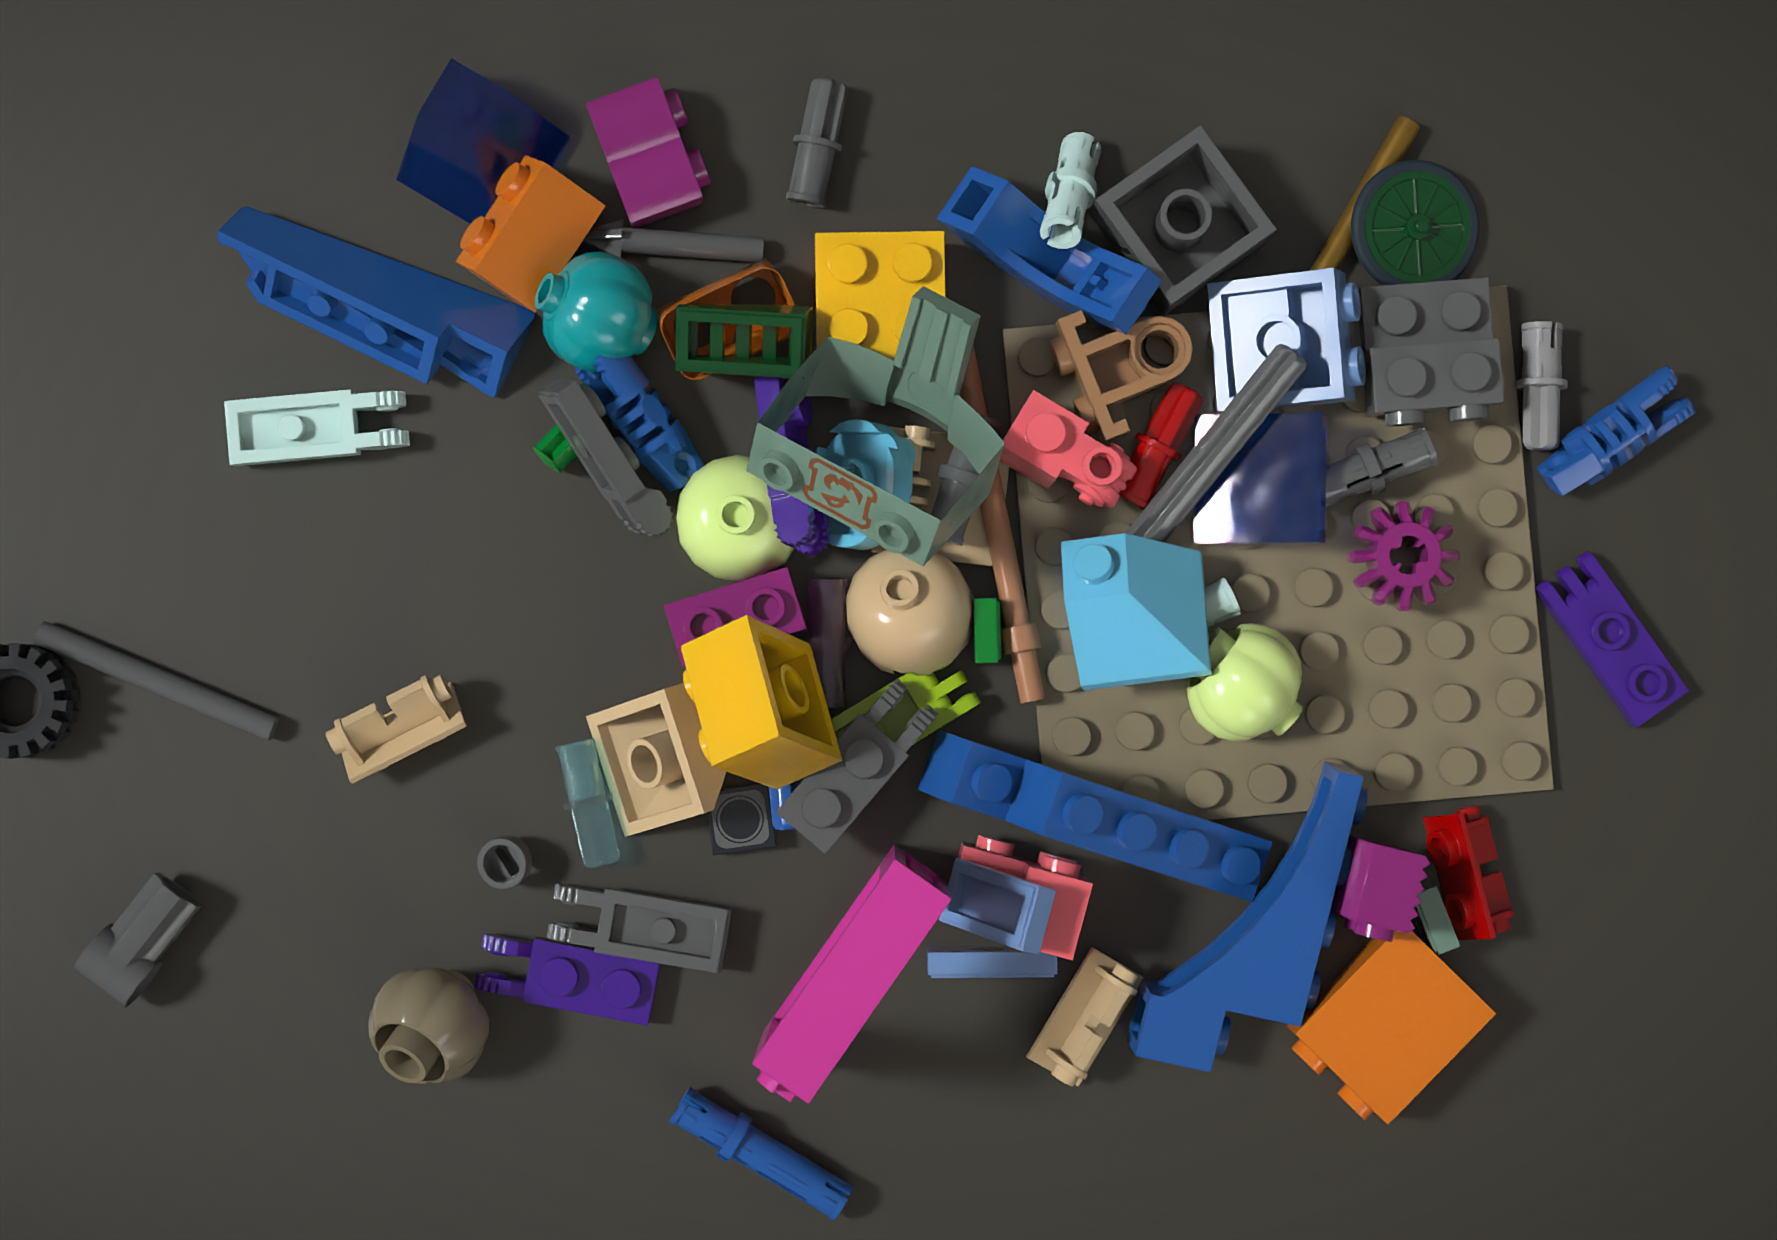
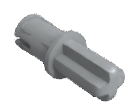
M1552 321L1527 322L1521 325L1523 348L1522 379L1516 381V389L1523 390V444L1530 450H1551L1557 448L1560 444V390L1567 389L1568 381L1562 379L1561 346L1563 324L1559 322L1552 323Z

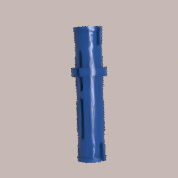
M691 1086L687 1089L676 1107L677 1110L674 1111L669 1120L670 1124L677 1125L717 1149L716 1157L727 1163L732 1158L825 1214L828 1219L834 1221L848 1200L845 1197L851 1194L854 1184L842 1180L751 1125L753 1118L741 1112L736 1116L699 1094Z

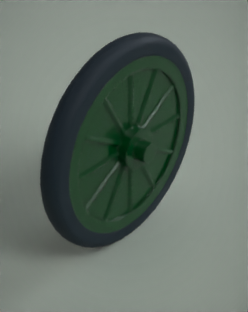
M1424 160L1397 162L1375 174L1358 195L1351 218L1352 243L1363 268L1382 286L1456 280L1469 265L1477 247L1479 217L1476 204L1466 185L1447 168Z

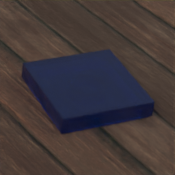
M1322 412L1269 413L1194 506V543H1325L1327 414ZM1220 414L1196 415L1195 445Z

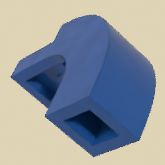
M971 166L936 219L985 259L1049 302L1070 314L1082 310L1086 322L1101 330L1104 326H1108L1127 335L1137 318L1145 310L1147 303L1162 280L1148 267L1107 251L1082 237L1076 246L1068 249H1058L1048 245L1050 235L1045 239H1042L1040 235V227L1046 212L1034 204L1010 181Z

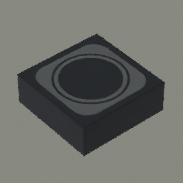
M753 784L721 789L714 810L707 812L713 855L777 846L775 829L772 825L769 787L762 784Z

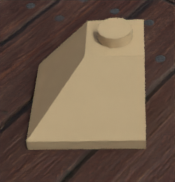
M684 683L586 716L625 837L714 810L727 771L713 767L700 747L698 734L702 727L696 704L688 695Z

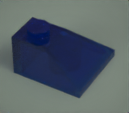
M451 58L417 115L396 180L466 223L471 224L476 218L486 216L498 197L495 193L498 181L513 163H520L526 155L543 161L553 168L571 138L511 93Z

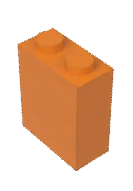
M1395 931L1392 942L1372 938L1319 992L1313 1009H1305L1301 1027L1288 1024L1287 1027L1299 1038L1291 1049L1318 1075L1328 1067L1341 1079L1345 1085L1337 1094L1363 1120H1366L1374 1112L1389 1125L1496 1013L1413 931L1409 933Z

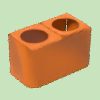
M766 258L657 308L661 332L675 362L676 335L674 332V320L676 317V307L679 304L732 305L731 294L737 283L748 277H759L766 280L773 287L776 298L775 305H795L782 276ZM726 323L725 355H736V342L732 343L736 334V324ZM752 325V355L763 350V326ZM779 327V342L790 338V327ZM710 343L698 348V355H710ZM680 371L685 377L694 380L713 374Z

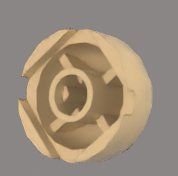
M885 549L870 557L853 576L846 596L848 628L862 655L880 670L894 674L893 671L901 673L914 672L915 676L931 674L952 663L968 644L972 632L971 624L974 618V598L959 568L938 551L924 566H921L899 553L890 552Z

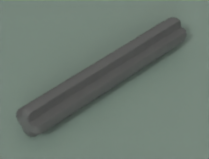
M1276 345L1125 533L1165 543L1306 369L1307 363L1303 357L1287 345Z

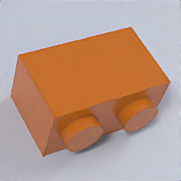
M525 155L520 163H513L501 176L495 190L498 197L486 216L476 218L465 231L460 242V248L463 251L455 262L515 303L536 313L538 309L535 307V296L540 282L548 273L558 275L569 263L605 208V205L547 163Z

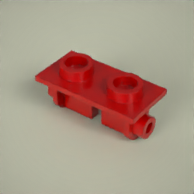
M1472 805L1456 809L1452 814L1423 817L1428 836L1426 841L1427 851L1430 859L1436 866L1444 897L1443 903L1457 939L1497 938V933L1510 930L1509 917L1514 916V911L1511 908L1502 871L1482 875L1479 866L1480 864L1498 859L1488 815L1482 816L1479 805Z

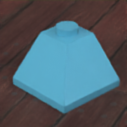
M1127 533L1061 542L1064 603L1080 686L1083 691L1212 675L1203 556L1201 551Z

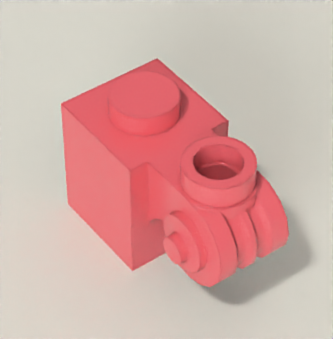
M1035 390L1032 391L1003 439L1005 445L1000 458L1001 463L1048 491L1057 477L1065 478L1075 483L1073 487L1080 493L1078 499L1089 506L1115 508L1120 499V491L1126 489V481L1132 479L1137 471L1136 466L1130 462V458L1123 453L1124 450L1114 443L1108 446L1086 435L1084 432L1089 425L1087 421Z

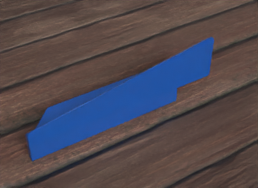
M245 206L240 208L218 230L217 239L221 246L227 245L237 250L252 272L246 285L258 303L425 384H428L438 372L439 365H441L483 393L495 398L500 392L535 319V313L525 307L251 207Z

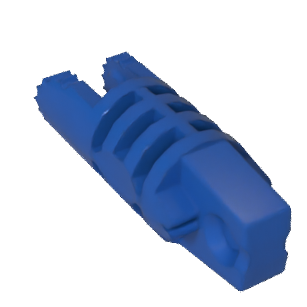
M597 355L596 362L593 365L597 368V372H587L573 367L580 381L587 384L599 397L605 408L606 415L611 418L610 423L615 430H620L622 433L621 438L632 446V451L637 459L669 492L684 487L692 474L705 466L683 425L677 417H672L670 414L672 410L666 403L660 401V394L655 388L652 389L649 386V379L631 356L608 358Z
M1663 366L1618 397L1615 403L1604 407L1587 419L1583 426L1576 427L1560 440L1563 446L1537 467L1539 474L1550 490L1564 496L1583 483L1589 486L1595 484L1611 474L1614 468L1622 466L1639 454L1643 447L1646 445L1650 446L1696 412L1690 400L1682 397L1672 401L1669 400L1661 408H1657L1649 415L1645 414L1644 411L1662 399L1665 394H1669V391L1677 385L1678 379L1670 366Z

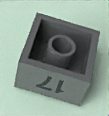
M1201 125L1098 197L1090 213L1092 219L1119 256L1148 267L1162 280L1151 300L1163 317L1207 287V284L1214 282L1266 245L1277 230Z

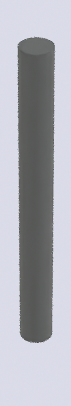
M43 621L36 631L34 637L35 645L267 741L272 739L278 727L279 718L49 622Z

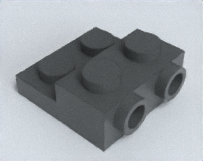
M1488 277L1360 287L1358 289L1361 304L1359 320L1360 341L1366 364L1364 390L1367 417L1385 416L1386 427L1425 423L1424 413L1449 411L1450 422L1474 421L1489 418L1488 408L1504 403L1499 338H1493Z

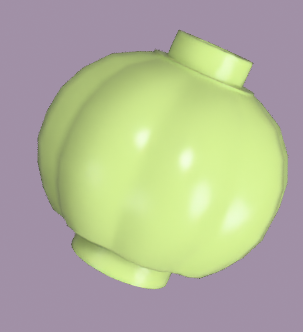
M1241 624L1228 633L1220 627L1214 629L1209 633L1212 675L1190 677L1188 681L1187 697L1195 719L1209 733L1229 741L1249 740L1269 730H1272L1277 736L1283 734L1297 720L1303 709V706L1296 701L1302 681V669L1294 646L1278 630L1262 624Z

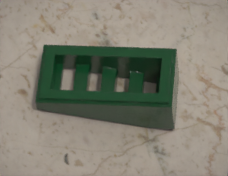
M679 304L676 307L675 371L791 378L811 356L812 306ZM699 322H710V355H698ZM726 323L736 324V355H725ZM752 325L763 326L762 355H752ZM779 327H790L789 355H778Z

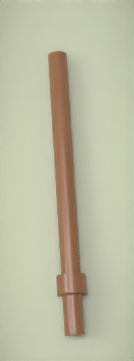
M973 344L959 396L978 414L988 417ZM998 467L990 495L980 506L1005 629L1000 630L1004 655L1011 654L1020 703L1023 704L1046 699L1036 649L1042 648L1037 623H1030Z

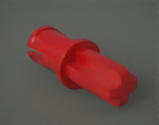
M1173 382L1168 387L1144 434L1137 432L1135 439L1140 442L1130 458V462L1136 466L1137 471L1132 479L1126 481V489L1119 493L1121 497L1144 509L1150 503L1172 460L1180 461L1182 457L1177 451L1203 404V397L1198 392L1176 382Z

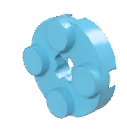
M847 420L838 424L830 431L838 435L832 439L828 448L817 447L815 451L817 455L903 501L910 502L913 484L912 467L916 458L915 448L908 438L899 437L890 427L865 420ZM828 516L830 525L827 529V532L830 533L828 536L829 544L856 550L873 549L880 545L877 541Z

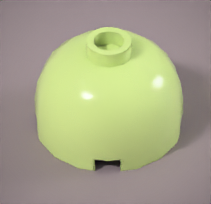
M733 455L712 460L692 474L688 483L679 494L675 523L680 544L695 565L718 579L740 582L775 571L786 563L795 547L792 548L781 543V540L777 538L778 533L774 531L777 525L773 523L771 499L768 497L767 484L762 479L746 471L749 461L748 456Z

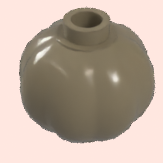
M441 968L409 969L393 975L376 995L368 1021L369 1038L373 1048L379 1053V1060L384 1069L398 1080L418 1084L445 1083L468 1074L479 1060L489 1034V1017L484 1004L476 995L473 984L463 974L453 970L446 971Z

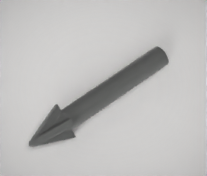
M624 219L591 228L582 241L583 244L600 252L613 254L620 258L621 253L758 262L763 259L764 248L763 237L624 227Z

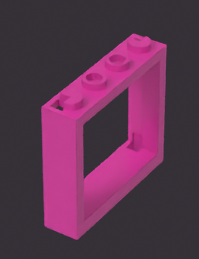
M894 844L763 1031L752 1065L761 1072L757 1077V1081L771 1093L775 1091L789 1102L796 1095L809 1104L951 901L949 888L944 878Z

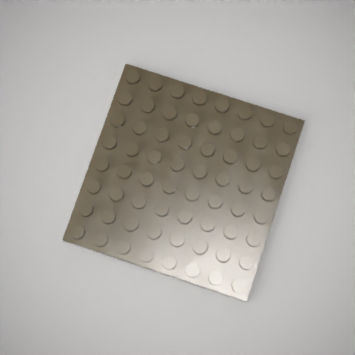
M1507 285L1489 286L1493 338H1499L1504 403L1488 408L1489 418L1450 422L1449 411L1424 413L1425 423L1386 427L1385 416L1367 417L1364 385L1355 386L1356 401L1294 408L1288 406L1274 407L1166 540L1165 543L1201 551L1205 587L1217 582L1221 578H1225L1234 593L1241 615L1208 628V633L1217 627L1228 633L1241 624H1262L1278 630L1294 646L1302 669V681L1296 701L1303 706V709L1292 726L1279 736L1272 730H1269L1249 740L1229 741L1209 733L1197 722L1191 711L1187 697V687L1190 678L1082 690L1064 603L1061 542L1125 533L1144 508L1121 496L1115 508L1089 506L1078 499L1080 493L1074 489L1075 483L1065 478L1057 477L1048 491L1015 471L1027 610L1030 623H1037L1042 648L1036 649L1046 699L1035 701L1041 764L1206 820L1308 811L1325 761L1349 766L1364 777L1362 786L1367 788L1366 806L1554 790ZM1210 311L1164 316L1172 318L1183 325L1190 335L1193 350L1189 364L1175 380L1167 385L1107 408L1113 423L1126 419L1130 431L1125 436L1105 443V445L1110 446L1111 443L1120 446L1124 450L1123 453L1131 458L1140 442L1135 439L1137 432L1144 434L1168 387L1173 382L1181 383L1195 390L1203 397V404L1177 451L1182 457L1180 461L1172 460L1154 496L1222 413L1218 412ZM1158 316L1138 317L1135 323ZM1359 321L1349 322L1351 347H1361ZM1086 322L1083 329L1077 331V334L1083 345L1116 330L1108 326H1104L1101 330ZM1055 325L1002 330L1011 426L1033 390L1076 415L1072 400L1081 397L1080 391L1072 372L1064 376L1061 375L1048 340L1057 337L1054 329ZM1151 336L1142 340L1140 351L1145 363L1159 369L1166 368L1172 364L1174 357L1173 348L1167 340L1158 336ZM1422 426L1427 430L1437 453L1439 463L1437 466L1428 467L1385 484L1386 490L1376 495L1366 491L1325 507L1324 510L1316 511L1304 484L1302 476L1304 472H1311L1355 455L1354 449L1360 445L1368 443L1373 448L1414 432ZM1096 432L1088 435L1100 442ZM1400 501L1409 502L1412 509V520L1415 519L1417 513L1422 508L1430 507L1434 509L1435 516L1429 530L1432 532L1436 528L1448 524L1454 531L1449 538L1439 542L1441 550L1455 549L1460 552V559L1458 561L1440 563L1439 566L1454 577L1452 585L1443 587L1430 581L1436 594V601L1430 605H1424L1413 592V604L1409 611L1397 610L1394 601V591L1384 605L1377 606L1371 602L1372 594L1378 582L1374 581L1370 585L1357 588L1353 583V579L1357 575L1368 570L1366 562L1353 564L1347 561L1348 552L1367 550L1368 547L1352 535L1355 527L1362 525L1377 532L1371 521L1370 512L1382 507L1393 520L1395 504ZM1402 540L1401 547L1390 550L1391 563H1401L1398 569L1401 573H1404L1406 565L1416 563L1415 550H1405L1408 544L1405 540Z

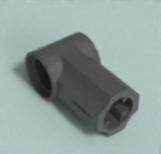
M160 872L154 873L115 924L110 923L89 943L79 956L74 968L126 1008L139 997L157 975L163 964L159 959L179 937L182 930L202 905L194 898L191 892L178 882L171 880Z

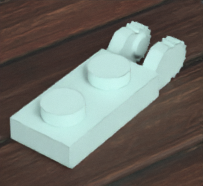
M349 389L224 401L229 463L232 466L361 455L360 450H381L410 446L409 431L389 428L381 429L379 432L359 433L357 411L377 410L379 412H388L406 407L405 391L355 394L353 390Z

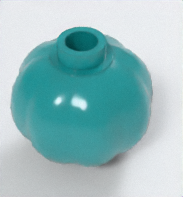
M605 252L584 253L573 258L558 275L553 273L546 274L540 282L535 296L536 309L543 311V334L549 347L559 358L568 364L587 372H597V368L593 366L597 355L608 358H621L643 353L655 334L658 322V312L656 308L651 306L652 291L643 274L633 264L616 255Z

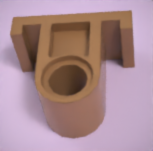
M1082 310L1057 320L1054 326L1057 337L1048 340L1049 346L1061 375L1064 376L1072 372L1081 397L1073 399L1072 402L1076 415L1089 423L1084 432L1086 435L1096 432L1102 444L1125 436L1130 431L1126 419L1113 423L1107 408L1165 386L1184 371L1190 362L1193 348L1190 335L1184 326L1176 320L1163 316L1148 318L1133 324L1127 335L1115 331L1083 345L1077 334V331L1082 330L1086 324ZM1151 336H1158L1167 340L1173 348L1174 357L1172 364L1166 368L1159 369L1145 363L1140 351L1142 340Z

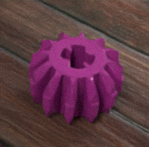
M1400 501L1395 504L1393 520L1382 507L1372 510L1370 512L1371 521L1377 532L1369 527L1360 525L1355 527L1352 533L1358 541L1368 546L1367 550H1355L1347 553V561L1349 563L1366 562L1368 568L1367 571L1357 575L1353 579V583L1357 588L1370 585L1374 581L1378 582L1371 602L1377 606L1384 605L1389 600L1393 591L1398 611H1409L1411 609L1413 592L1424 605L1434 603L1436 601V594L1430 581L1443 587H1449L1454 582V577L1439 567L1440 563H1449L1460 559V552L1458 550H1441L1439 544L1440 541L1449 538L1453 534L1452 527L1447 524L1431 532L1429 527L1434 520L1435 510L1430 507L1422 508L1417 513L1415 519L1412 520V509L1408 501ZM1402 540L1408 542L1405 550L1414 549L1416 553V563L1406 565L1404 573L1398 571L1401 563L1392 564L1390 560V550L1401 547Z

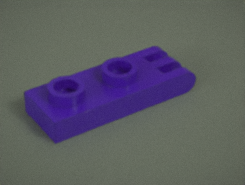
M1586 551L1576 558V562L1589 581L1582 584L1573 570L1566 565L1555 573L1559 583L1568 594L1562 599L1547 580L1537 585L1535 591L1630 727L1638 728L1689 692V690L1596 558L1589 551Z

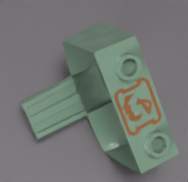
M923 286L912 296L894 361L854 343L827 337L791 376L757 422L746 471L762 479L771 488L784 491L877 541L884 549L899 553L924 566L990 495L1005 445L994 429L959 396L981 315ZM805 396H832L857 399L885 406L889 401L926 417L948 432L947 440L967 456L969 462L979 475L945 517L939 520L778 434L777 431Z

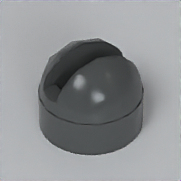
M502 835L487 842L481 848L477 858V867L480 876L488 885L497 889H508L519 884L528 876L532 867L533 856L530 847L521 838ZM505 845L520 867L518 873L500 846Z

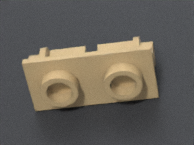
M426 674L420 677V680L386 696L388 705L393 711L383 715L374 702L344 718L335 720V728L327 731L326 737L335 754L342 753L349 781L353 784L466 727L467 725L451 682L447 683L441 674L432 679Z
M1091 947L1026 1057L1051 1071V1074L1071 1087H1074V1085L1079 1087L1082 1080L1087 1078L1089 1068L1132 996H1136L1137 988L1144 977Z

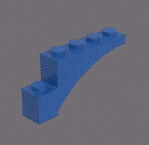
M939 729L937 730L917 789L951 804L1005 820L1039 835L1253 902L1272 845V841Z
M1325 761L1312 803L1292 845L1269 881L1253 899V902L1210 944L1177 968L1154 982L1141 979L1126 1038L1135 1056L1211 1072L1215 1054L1222 1055L1225 1052L1230 1036L1231 1021L1229 1017L1225 1016L1226 1011L1301 1027L1305 1009H1313L1319 994L1320 974L1315 971L1320 949L1321 947H1329L1335 931L1336 913L1330 909L1336 885L1342 887L1346 883L1350 872L1352 853L1346 846L1352 824L1358 825L1361 822L1366 809L1367 788L1362 786L1364 779L1362 775L1349 766Z

